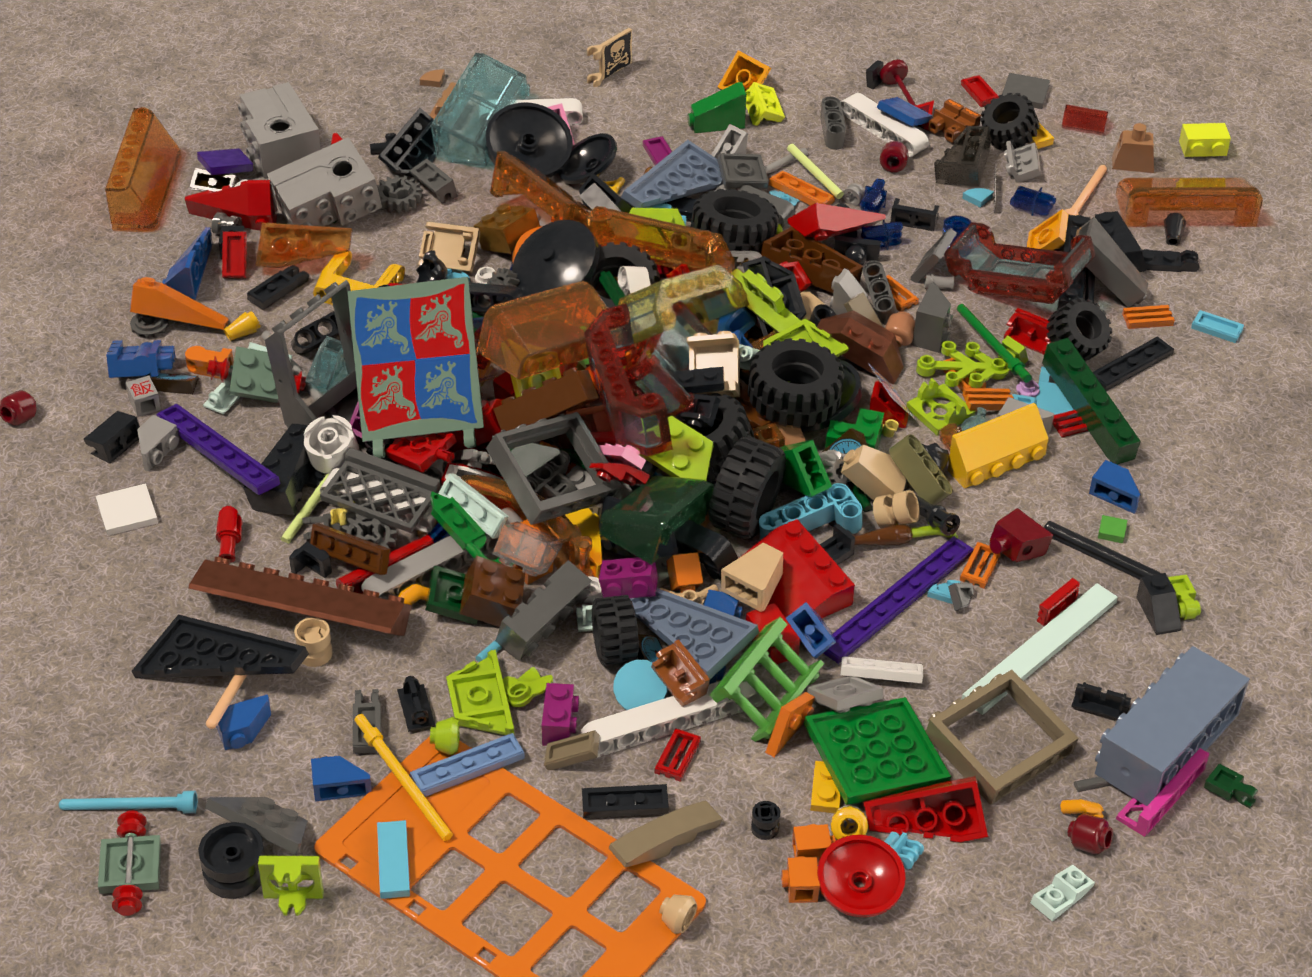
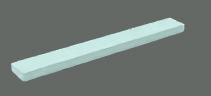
M1096 583L964 692L962 699L969 696L976 687H984L996 675H1003L1011 669L1024 681L1116 604L1118 597ZM1005 691L976 709V711L983 715L1008 693Z

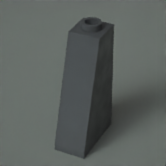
M1095 217L1080 227L1076 232L1071 252L1128 308L1135 303H1141L1147 296L1148 282Z

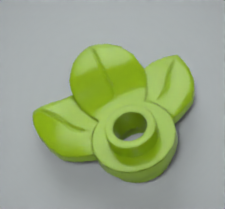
M531 667L518 679L510 676L504 677L503 683L508 703L513 707L526 706L533 697L546 691V683H553V676L546 675L540 677L536 668Z

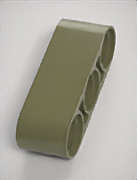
M908 434L889 449L892 460L919 497L932 505H937L952 494L951 484L914 435Z

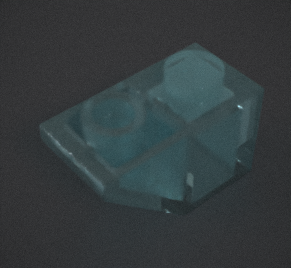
M326 336L319 346L305 382L313 384L317 388L326 390L330 388L345 362L341 341Z

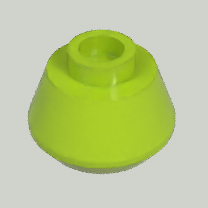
M454 717L438 721L436 727H431L430 744H435L436 750L448 755L458 752L460 737L459 721Z

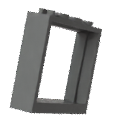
M578 412L567 415L562 413L556 418L549 420L544 418L531 425L522 424L509 431L501 430L500 433L492 436V440L486 448L530 525L602 504L605 496L615 497L623 487L620 481L611 480L610 482H605L596 476L597 472L589 468L591 463H608ZM566 434L596 485L540 501L510 449Z

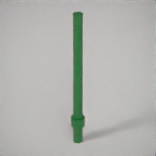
M964 304L958 305L957 311L1008 364V369L1014 375H1018L1025 383L1030 382L1032 375L1025 369L1024 363L1019 358H1014Z

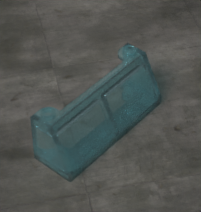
M475 53L431 124L437 160L449 163L487 166L490 160L485 148L487 125L496 112L503 107L514 104L518 96L520 100H525L529 96L530 85L527 84L526 75L483 53Z

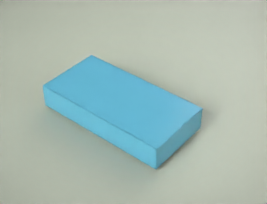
M1199 310L1191 326V329L1233 343L1237 342L1244 328V325L1202 310Z

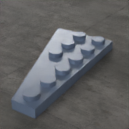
M686 140L625 189L621 198L636 208H647L714 189L723 184L718 160L691 141Z
M658 588L656 596L630 598L636 617L668 645L673 644L674 641L679 639L710 679L759 634L757 624Z

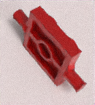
M450 432L394 438V442L385 450L387 458L423 473L437 459L451 463L455 456L454 453L447 450L457 441L455 435Z

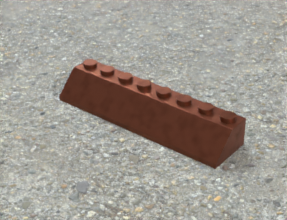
M215 556L214 561L206 559L203 561L188 589L399 636H405L412 605L404 604L405 598L389 595L388 600L378 598L379 592L364 589L363 594L353 592L354 587L339 584L338 589L328 587L329 581L314 578L313 583L305 582V576L289 573L287 578L279 576L280 570L264 567L263 572L255 571V565L239 562L237 567L229 565L230 559Z

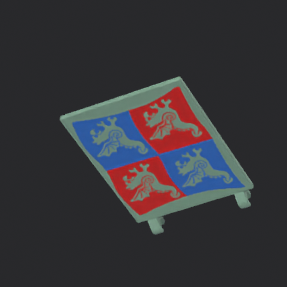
M468 277L347 291L363 442L373 441V455L378 458L386 457L384 444L386 439L463 431L464 445L467 448L476 447L474 429L484 428Z

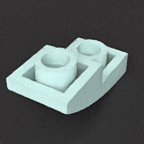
M1071 865L1056 874L1052 884L1034 894L1030 903L1047 918L1054 921L1080 900L1094 886L1095 882L1077 867Z

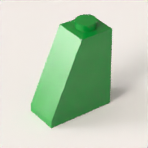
M737 82L691 104V113H688L687 120L688 125L693 127L694 133L724 131L728 128L729 124L739 129L745 128L747 94L743 83Z
M813 440L780 447L786 454L787 460L782 483L808 497H812L832 487Z

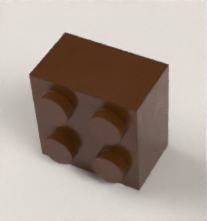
M476 556L465 574L460 614L500 627L502 620L507 616L511 618L516 607L522 603L526 572Z

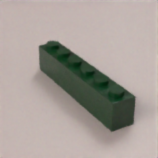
M1069 338L1048 343L1042 364L1072 408L1077 411V415L1082 418L1083 424H1086L1088 431L1110 462L1117 465L1134 460L1141 443L1140 439Z

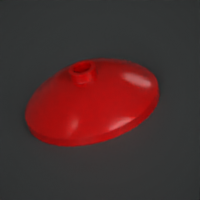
M850 835L836 840L823 852L817 869L820 891L827 902L838 911L854 917H873L891 909L900 899L906 880L905 868L897 852L886 842L868 835ZM861 882L864 886L857 887L854 883Z

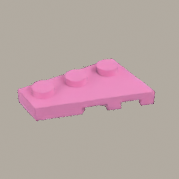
M608 443L598 445L608 463L629 465L641 470L646 462L644 458L639 456L640 451L630 445H626V447L619 444L612 446Z

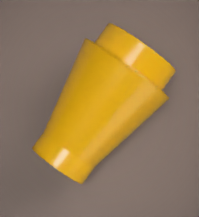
M250 311L241 314L223 330L226 337L232 341L256 333L257 329L261 326L255 314Z

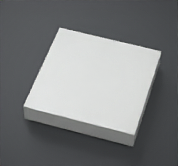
M146 484L96 496L107 536L158 524Z

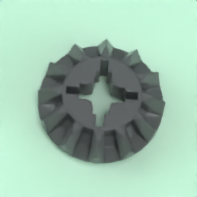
M137 313L131 319L130 325L132 332H136L138 337L145 335L146 338L150 335L157 337L158 332L165 333V329L169 327V320Z

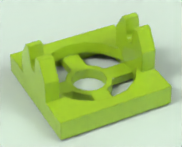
M933 378L930 379L929 384L923 382L918 390L917 397L908 401L906 405L910 412L937 436L975 416V410H969L966 402L945 384L939 386ZM936 397H942L948 399L951 402L947 404L937 403L933 399ZM924 403L931 408V411L927 414L923 410ZM943 408L947 413L938 415L934 412V409Z
M259 856L258 867L264 899H279L278 906L284 916H287L290 907H294L295 915L299 916L306 907V899H323L324 890L319 856ZM270 880H275L279 886L286 883L288 887H276ZM302 880H313L309 887H298V883Z

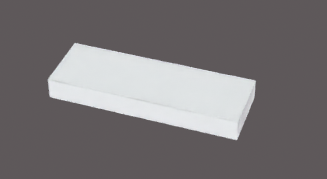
M842 657L841 675L922 683L923 665Z

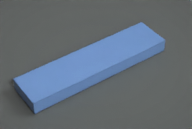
M511 733L411 771L410 777L426 797L525 759V755L514 734Z

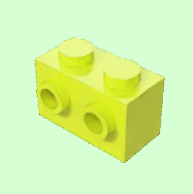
M1225 123L1182 124L1179 143L1184 157L1227 156L1231 138Z

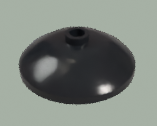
M606 133L595 134L581 140L572 147L567 164L559 172L560 177L569 184H583L593 173L599 177L612 164L617 152V142L611 135Z

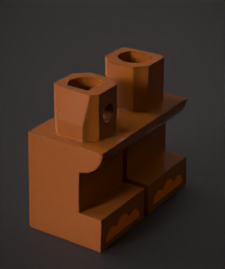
M948 99L944 102V107L941 110H934V115L929 121L928 129L934 134L940 130L945 132L944 137L951 143L957 139L963 142L979 132L981 115Z

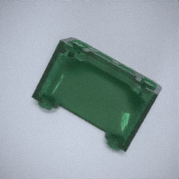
M657 475L652 478L649 477L646 484L641 485L611 510L607 509L600 519L602 526L599 534L647 563L653 564L659 558L657 554L659 545L661 543L667 545L670 535L674 530L688 519L698 524L705 521L715 485L703 479Z

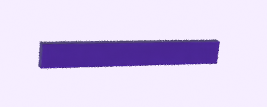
M175 404L156 414L157 417L177 425L180 438L256 494L260 495L280 485L279 477L180 405Z
M955 536L950 538L833 633L836 643L823 654L839 664L842 661V657H848L925 594L933 585L937 584L969 558L974 549Z

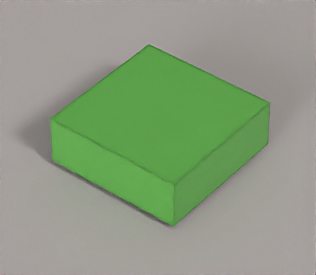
M1102 515L1098 539L1123 543L1128 520Z

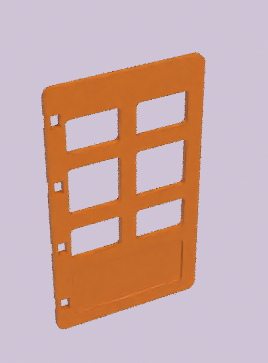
M429 736L400 764L410 776L411 771L453 755L436 750L435 744H430ZM459 740L458 752L453 755L472 748ZM503 767L426 796V799L453 833L452 838L448 841L442 840L391 771L372 789V792L365 795L322 835L314 845L317 856L380 898L377 823L406 820L410 896L385 898L382 900L486 969L495 977H539L531 971L532 967L569 929H576L606 949L604 954L582 977H642L681 935V933L674 934L662 921V914L659 913V910L665 898H671L674 894L694 897L697 903V910L693 920L702 912L706 905V898L701 892L652 861L625 868L609 849L610 844L617 839ZM505 796H511L537 812L540 816L503 853H496L470 836L468 832ZM557 828L565 830L607 857L606 861L571 897L562 896L519 868V865ZM455 850L483 868L484 872L447 909L440 910L411 891V888L449 851ZM346 856L357 863L352 869L341 863ZM629 871L658 889L660 893L625 931L618 932L588 913L587 910L623 872ZM501 884L509 885L552 914V917L513 956L506 955L462 925L473 911ZM413 902L425 909L420 915L408 908ZM483 949L495 956L490 963L478 955Z

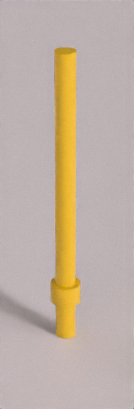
M364 714L357 715L354 721L364 733L363 738L370 747L376 749L442 840H450L453 833L385 744L381 732L377 727H373Z

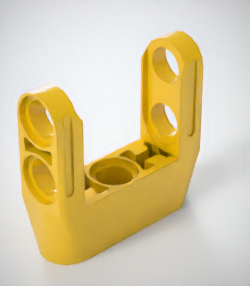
M339 249L322 270L313 294L314 297L319 294L322 298L326 295L324 289L335 281L340 285L347 280L351 291L377 288L381 285H388V283L398 284L404 280L405 267L398 264L389 265L376 284L370 285L342 277V274L351 264L352 253L349 250ZM332 298L328 299L324 303L333 305Z

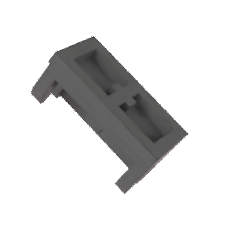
M425 159L410 170L415 181L420 184L423 183L434 192L442 204L446 203L444 196L449 193L448 195L452 199L458 197L453 179L428 159Z

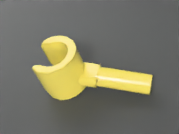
M893 419L885 421L882 434L889 438L893 437L898 429V422Z
M344 508L332 509L330 511L331 525L335 523L346 525V513L349 510Z

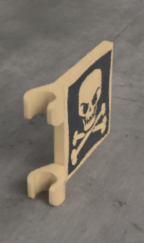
M627 28L602 44L587 48V56L593 55L594 60H599V73L588 75V84L594 81L593 87H598L603 79L632 63V29Z

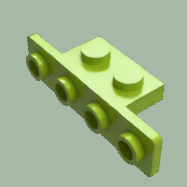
M735 269L721 282L725 290L777 333L801 321L785 308L782 292L776 287L771 288L767 284L766 279L759 273L754 274L749 269L743 273L739 269Z

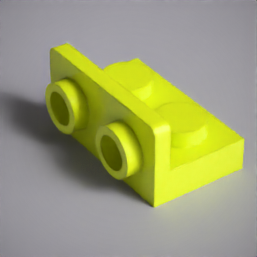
M753 82L745 91L747 94L746 108L752 124L755 126L759 125L763 118L768 121L782 122L785 115L774 88Z

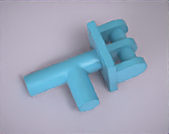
M891 832L884 840L897 852L905 869H911L914 862L918 860L919 855L924 851L922 843L908 839L907 833L904 832L901 836L896 832Z

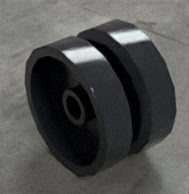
M239 822L220 824L209 830L201 839L198 848L204 884L210 892L221 898L236 899L255 892L261 886L258 867L259 856H265L262 836L255 828L246 823Z

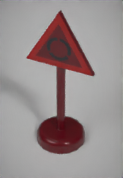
M897 59L884 65L880 71L881 80L887 85L898 83L910 104L932 115L934 100L916 105L903 83L908 74L907 64L903 60ZM929 123L917 125L929 131Z

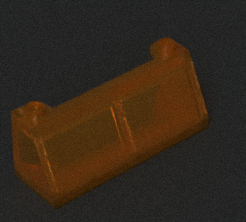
M497 151L490 194L494 197L523 194L552 217L551 222L559 220L580 222L593 233L599 245H605L609 233L608 222L537 169L506 151Z
M596 206L585 218L586 227L593 233L598 244H601L602 247L607 246L609 242H614V245H620V242L628 243L629 247H632V245L640 247L641 253L646 251L650 255L651 260H654L658 265L677 268L681 264H687L690 272L698 274L699 282L704 284V291L715 294L721 286V282L735 268V259L721 234Z

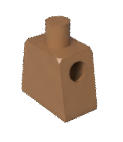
M1137 123L1133 126V131H1122L1112 155V169L1154 173L1153 133L1146 132V125Z

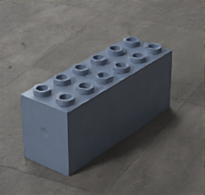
M1192 646L1185 654L1181 653L1177 657L1171 669L1167 667L1163 671L1157 683L1153 682L1149 685L1145 695L1142 698L1138 697L1133 702L1127 714L1122 713L1112 729L1108 728L1105 730L1100 739L1102 747L1095 758V761L1098 762L1095 775L1102 777L1108 783L1148 806L1199 748L1206 751L1239 715L1250 678Z

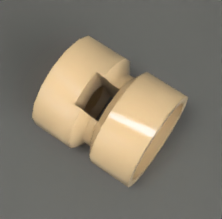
M911 490L897 492L894 496L888 494L876 497L873 502V513L878 526L884 528L898 525L899 523H916L920 517V507L915 493Z
M305 618L296 625L294 630L296 644L305 646L309 653L302 664L308 667L322 666L328 663L333 654L329 625L321 618Z

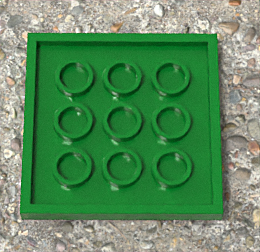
M906 697L877 702L869 706L851 707L847 712L830 711L805 716L804 725L846 805L939 784L951 779V775Z

